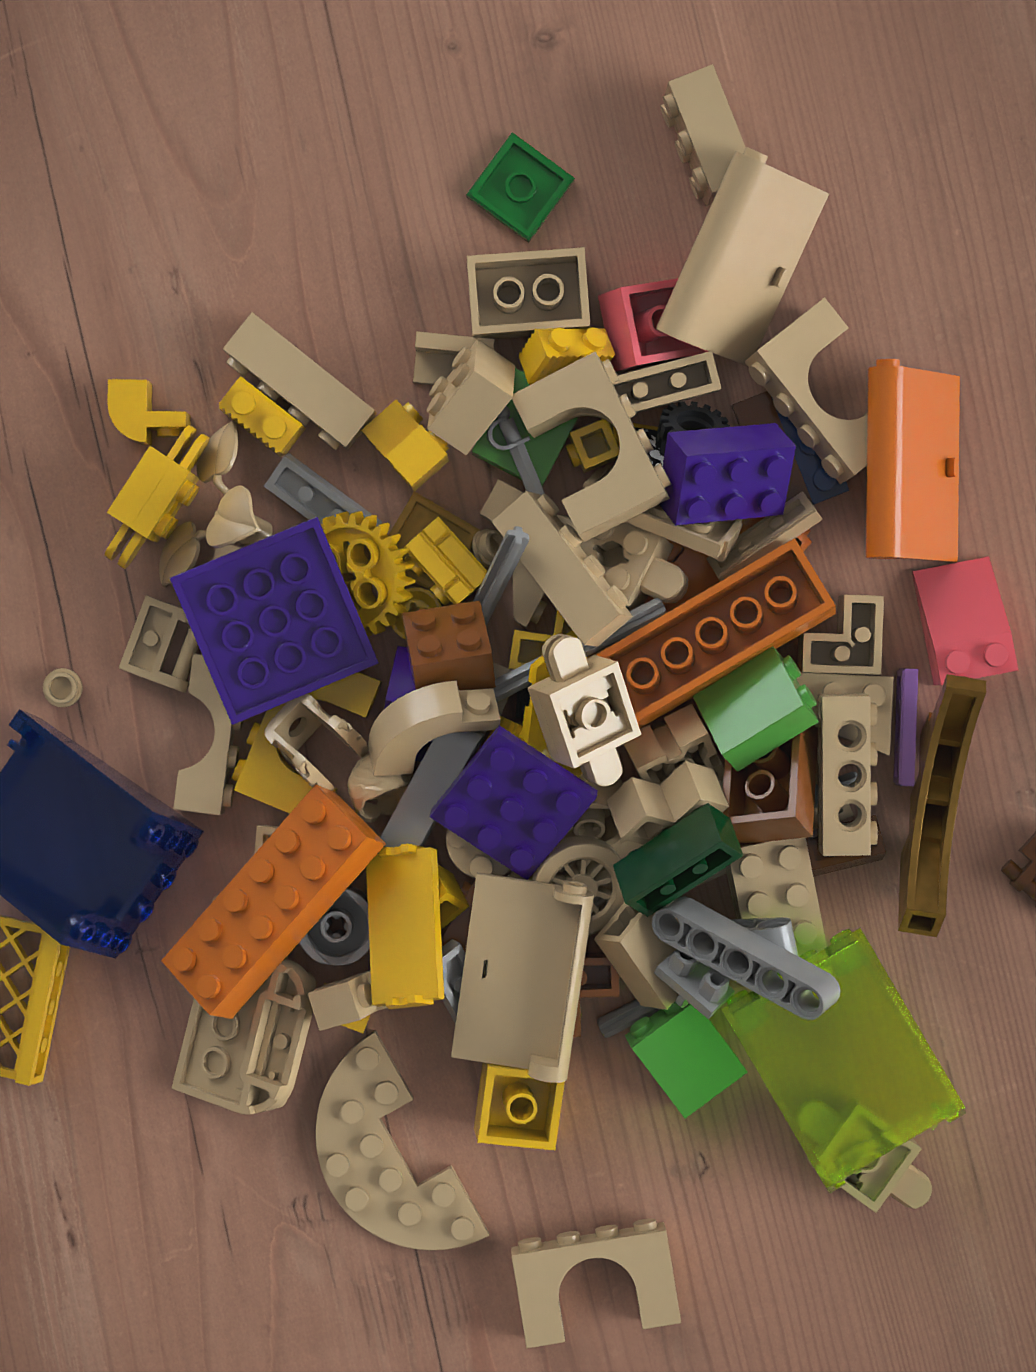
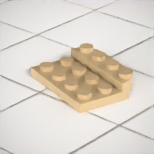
M283 960L232 1019L209 1015L194 998L172 1089L240 1114H255L283 1107L295 1085L313 1014L308 993L316 988L314 976L306 972L298 963L292 960Z

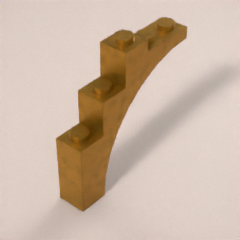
M947 674L933 713H928L920 735L919 773L910 795L909 834L900 855L898 931L937 937L946 917L950 854L958 799L972 736L986 696L985 680Z

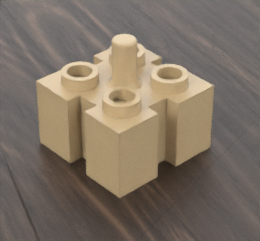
M692 704L664 717L666 724L656 722L652 727L648 725L640 729L642 735L624 743L641 780L661 784L678 766L688 761L714 769L721 788L723 787L724 767L717 756L716 749Z

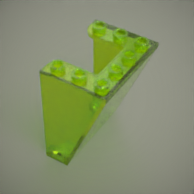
M861 928L853 932L850 929L843 930L830 939V946L818 953L816 949H812L799 956L830 973L836 978L840 986L841 992L837 1002L814 1020L803 1019L754 991L748 993L747 990H742L731 996L726 1001L728 1006L721 1009L829 1194L846 1184L844 1180L850 1175H857L862 1172L861 1168L930 1128L932 1131L942 1121L947 1120L948 1123H951L966 1114L962 1100ZM812 991L813 995L819 1000L818 996Z

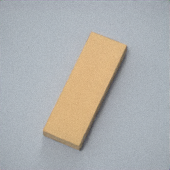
M800 492L785 503L783 515L764 517L741 533L737 538L733 551L728 553L724 563L711 556H708L706 559L719 580L722 581L783 544L797 538L823 519L804 492Z

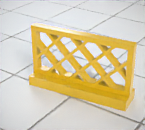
M0 915V927L7 936V939L0 943V950L11 943L22 961L7 972L0 962V983L4 982L14 998L13 1001L0 1009V1028L6 1036L0 1042V1048L10 1043L17 1054L14 1069L3 1067L0 1063V1076L14 1079L15 1083L31 1086L43 1082L74 930ZM10 927L18 928L20 930L14 933ZM28 931L42 934L39 950L28 957L17 938ZM37 958L36 965L34 967L32 961ZM26 967L33 980L31 989L21 995L10 976ZM27 997H29L28 1004L24 1001ZM18 1005L25 1019L23 1027L13 1033L2 1014ZM21 1035V1039H20V1043H19L16 1038Z

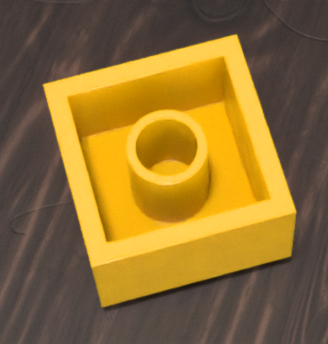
M482 1063L473 1128L477 1143L555 1151L565 1081L560 1083L539 1081L528 1075V1069Z

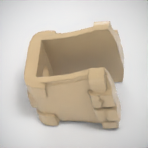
M305 694L287 702L267 725L265 737L275 748L278 747L281 750L283 756L296 767V771L311 787H314L316 784L333 791L335 787L297 750L321 724L360 758L367 754L369 748L366 745L367 742L351 724L337 715L331 716L321 709V705L309 694ZM301 717L299 725L289 732L291 724Z

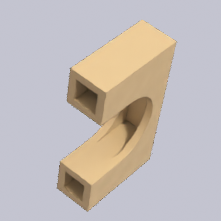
M824 297L744 362L749 367L752 379L757 384L764 386L772 396L774 406L778 412L788 417L797 428L800 440L806 446L812 448L820 457L826 473L842 484L867 466V413L861 418L853 420L833 417L818 406L810 392L808 373L814 357L848 329V326Z
M596 352L514 393L512 398L527 431L533 438L580 416L599 417L616 428L620 448L617 461L611 471L596 483L562 499V503L578 535L584 542L670 499L665 487L671 485L661 463L653 466L647 454L654 450L645 430L642 428L636 431L630 419L637 414L628 396L625 393L619 397L613 383L619 381V378L610 360L607 359L602 362Z
M642 1219L633 1223L634 1227L619 1230L617 1225H605L596 1228L594 1234L580 1236L579 1231H569L558 1234L556 1236L557 1240L541 1242V1238L532 1237L518 1241V1246L511 1247L526 1348L565 1342L559 1302L560 1285L566 1273L573 1266L591 1258L612 1260L625 1268L630 1274L636 1288L643 1329L681 1323L664 1222L657 1223L656 1219Z

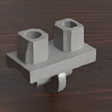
M678 949L661 962L654 972L655 975L679 994L675 1001L676 1004L684 1008L690 1003L707 1019L713 1016L735 993V990L729 986L730 978L714 969L707 968L703 963Z

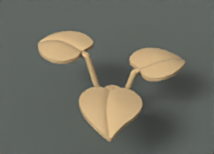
M233 421L221 427L211 436L207 447L197 461L198 479L204 483H208L213 479V484L224 496L219 503L218 510L214 513L215 516L208 525L207 531L198 530L196 532L195 524L188 521L178 526L168 537L159 563L160 581L165 588L167 585L172 584L170 577L192 569L195 566L200 552L199 541L203 538L207 539V543L210 546L220 548L235 544L237 541L247 546L272 535L271 523L254 515L249 490L240 485L229 490L222 482V475L231 470L238 450L237 426Z

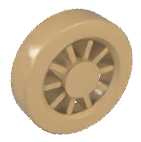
M581 835L562 839L530 876V881L550 884L554 882L563 885L564 881L581 882L587 885L588 891L594 893V898L598 896L607 899L599 909L593 901L592 910L594 912L591 913L588 934L603 929L624 903L613 865L620 861L621 858L609 844L595 837ZM577 860L576 865L570 866L568 864L572 861ZM586 860H592L586 867ZM564 866V872L562 874L557 873ZM603 866L606 868L605 871L599 872ZM612 882V890L600 886Z

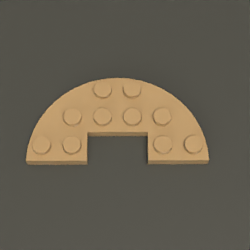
M375 1030L359 1041L341 1059L332 1073L320 1100L316 1119V1149L324 1179L331 1193L345 1212L361 1227L385 1241L402 1247L419 1250H446L462 1247L489 1236L486 1225L452 1165L417 1183L383 1123L382 1117L409 1103L414 1097Z

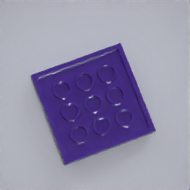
M318 517L170 577V581L232 725L378 664L376 655Z

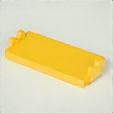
M401 844L399 847H383L379 854L366 866L372 1005L377 1007L386 1006L388 1009L434 1005L433 1001L444 999L437 849L412 844Z

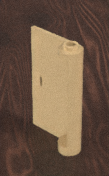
M746 147L743 154L735 151L656 327L657 330L701 349L712 351L714 354L746 365L744 361L758 350L829 196L827 192L766 165L768 156L749 147Z
M477 872L451 1052L452 1058L528 1069L530 1077L544 1082L560 1083L567 1080L594 893L587 890L586 884L576 881H564L563 885Z

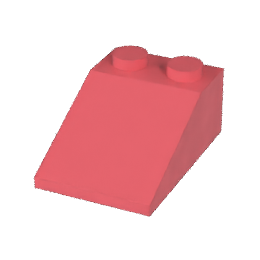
M678 278L620 287L598 295L604 329L607 331L615 353L611 360L615 372L667 363L708 352L656 329Z
M989 557L912 571L934 685H943L947 674L976 679L1018 671L1012 633Z

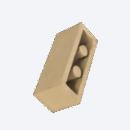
M712 351L618 375L619 381L613 383L619 397L626 393L636 413L718 392L722 389Z

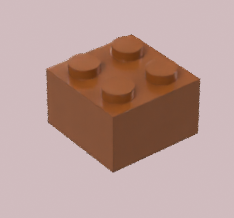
M480 600L402 613L406 647L415 690L448 681H456L458 691L496 688L492 650Z

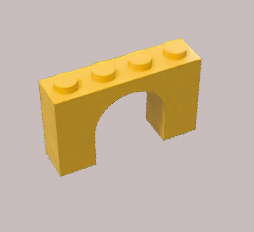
M357 672L307 694L316 700L329 702L367 718L383 681ZM286 702L267 710L261 724L254 723L246 742L252 745L246 760L239 759L231 779L237 781L234 791L290 814L313 787L287 763L281 750L278 747L275 748L265 737L267 725L287 704Z

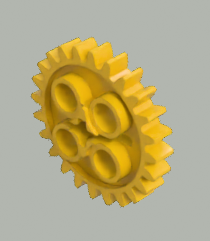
M348 511L336 514V517L333 515L323 518V524L321 523L322 529L332 552L335 554L337 565L367 636H371L372 633L376 635L386 631L385 626L389 627L397 623L395 615L398 616L406 613L407 610L401 602L410 600L413 597L405 590V586L415 583V579L406 576L405 571L414 567V563L403 562L402 558L408 553L409 548L398 549L396 544L400 540L401 535L388 536L387 533L390 527L388 522L376 527V515L364 518L362 511H357L350 515ZM365 545L368 547L371 553L370 561L366 558L364 553ZM372 584L377 588L378 599L372 593Z

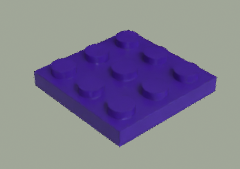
M499 725L432 807L429 817L528 880L595 801L598 790Z

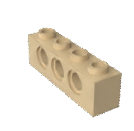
M865 693L818 694V851L823 856L871 855V845H877L878 839L877 822L871 821V806L877 805L878 798L877 783L871 782V766L877 765L876 742H871L870 726L877 725L876 703H870V696ZM854 724L858 731L856 740L852 744L842 745L838 739L839 730L844 725ZM846 764H854L858 770L856 780L850 784H842L838 779L839 770ZM846 804H855L858 808L856 819L851 823H841L838 818L841 807Z

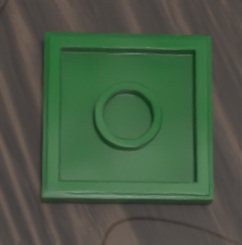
M512 132L468 191L466 197L529 243L575 181V178Z

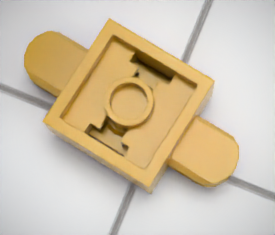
M188 425L183 430L167 456L149 446L107 511L108 514L123 524L104 554L106 558L111 561L114 560L132 533L136 531L118 560V566L126 569L131 564L146 539L158 543L161 537L167 539L171 535L179 521L175 518V515L182 504L187 507L191 504L200 489L196 485L199 480L198 476L190 471L207 447L210 437L201 434L192 444L181 463L178 464L196 434L197 429L191 425Z

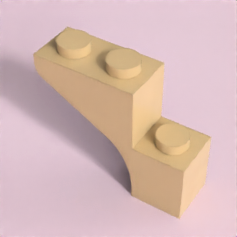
M498 479L480 512V516L492 522L524 492ZM519 560L513 572V616L518 624L526 628L529 621L535 624L538 623L547 603L541 600L545 592L521 560Z
M371 970L325 984L308 993L319 1031L361 1020L378 1010L387 1008L386 1006L377 1007L372 1005Z

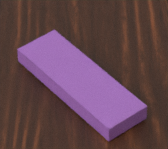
M901 668L897 670L893 783L899 786H914L918 669Z

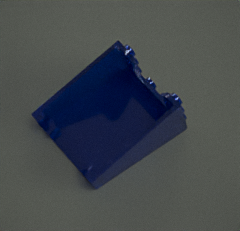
M19 709L9 723V726L21 734L22 738L19 742L11 739L7 744L15 752L0 772V895L61 945L116 959L119 954L123 953L130 946L132 935L140 923L148 919L152 914L154 903L163 890L172 885L176 878V871L185 858H188L195 852L198 847V840L204 831L40 717Z

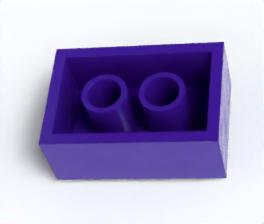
M776 423L668 432L663 468L671 482V485L665 487L670 499L659 505L675 526L783 515L796 445Z

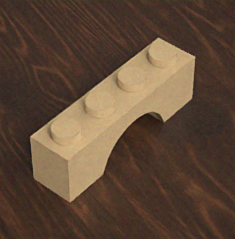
M193 654L188 693L206 705L214 721L215 733L212 746L206 756L197 764L178 770L173 809L222 815L225 812V807L231 808L233 802L234 784H228L230 768L235 769L239 757V746L233 745L235 730L242 729L243 721L234 725L231 724L201 654Z

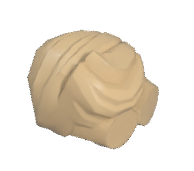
M370 753L366 754L357 761L347 782L348 793L356 813L366 822H375L380 814L392 815L414 775L374 776ZM366 801H378V803L374 805Z

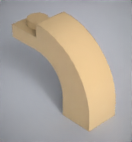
M448 681L416 689L392 702L378 715L370 730L368 748L373 775L413 774L417 753L425 744L437 737L457 732L495 730L500 725L501 719L494 688L458 691L457 682Z

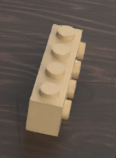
M253 312L223 348L230 356L226 361L229 366L243 377L248 372L253 374L261 381L257 385L258 389L273 401H276L279 396L291 405L287 412L305 426L309 421H312L322 429L318 436L335 450L340 445L349 450L362 434L361 430L377 415L372 407Z
M526 491L497 516L492 523L503 538L506 532L513 530L515 526L522 527L523 532L529 535V542L520 558L521 562L583 645L598 647L633 617L626 608L629 602L616 586L610 587L602 575L605 574V569L600 562L592 555L587 556L579 546L582 543V539L570 525L566 524L564 526L556 514L559 512V509L553 500L546 494L540 495Z

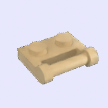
M146 595L119 669L186 693L189 685L187 677L192 666L193 654L197 653L199 647L191 627H189L172 675L161 671L179 622L188 623L183 609Z

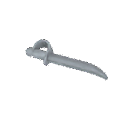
M506 406L487 429V440L496 449L510 450L526 491L540 495L545 494L524 444L531 439L529 436L521 438L513 417L509 418L510 409ZM497 424H499L507 445L505 446L498 445L493 440L492 431Z

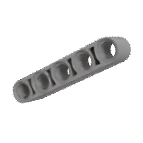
M481 731L450 733L437 737L432 741L380 836L386 843L384 847H399L401 844L424 846L437 823L429 817L432 807L473 758L485 736L484 733Z
M686 896L678 897L657 911L652 918L653 931L660 940L803 1019L814 1020L835 1004L840 997L839 983L830 973L692 898ZM812 991L818 996L819 1000L813 995Z

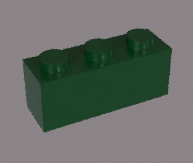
M707 803L701 808L692 811L689 816L672 827L660 832L657 837L640 848L628 853L626 857L615 863L613 868L625 904L649 917L741 858L743 853L731 819Z

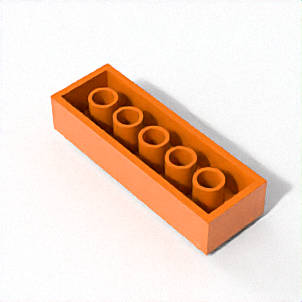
M794 538L596 655L619 663L639 728H642L690 700L695 694L772 646L777 649L835 615L836 605Z
M315 784L161 962L209 1015L232 1019L386 843L336 792Z

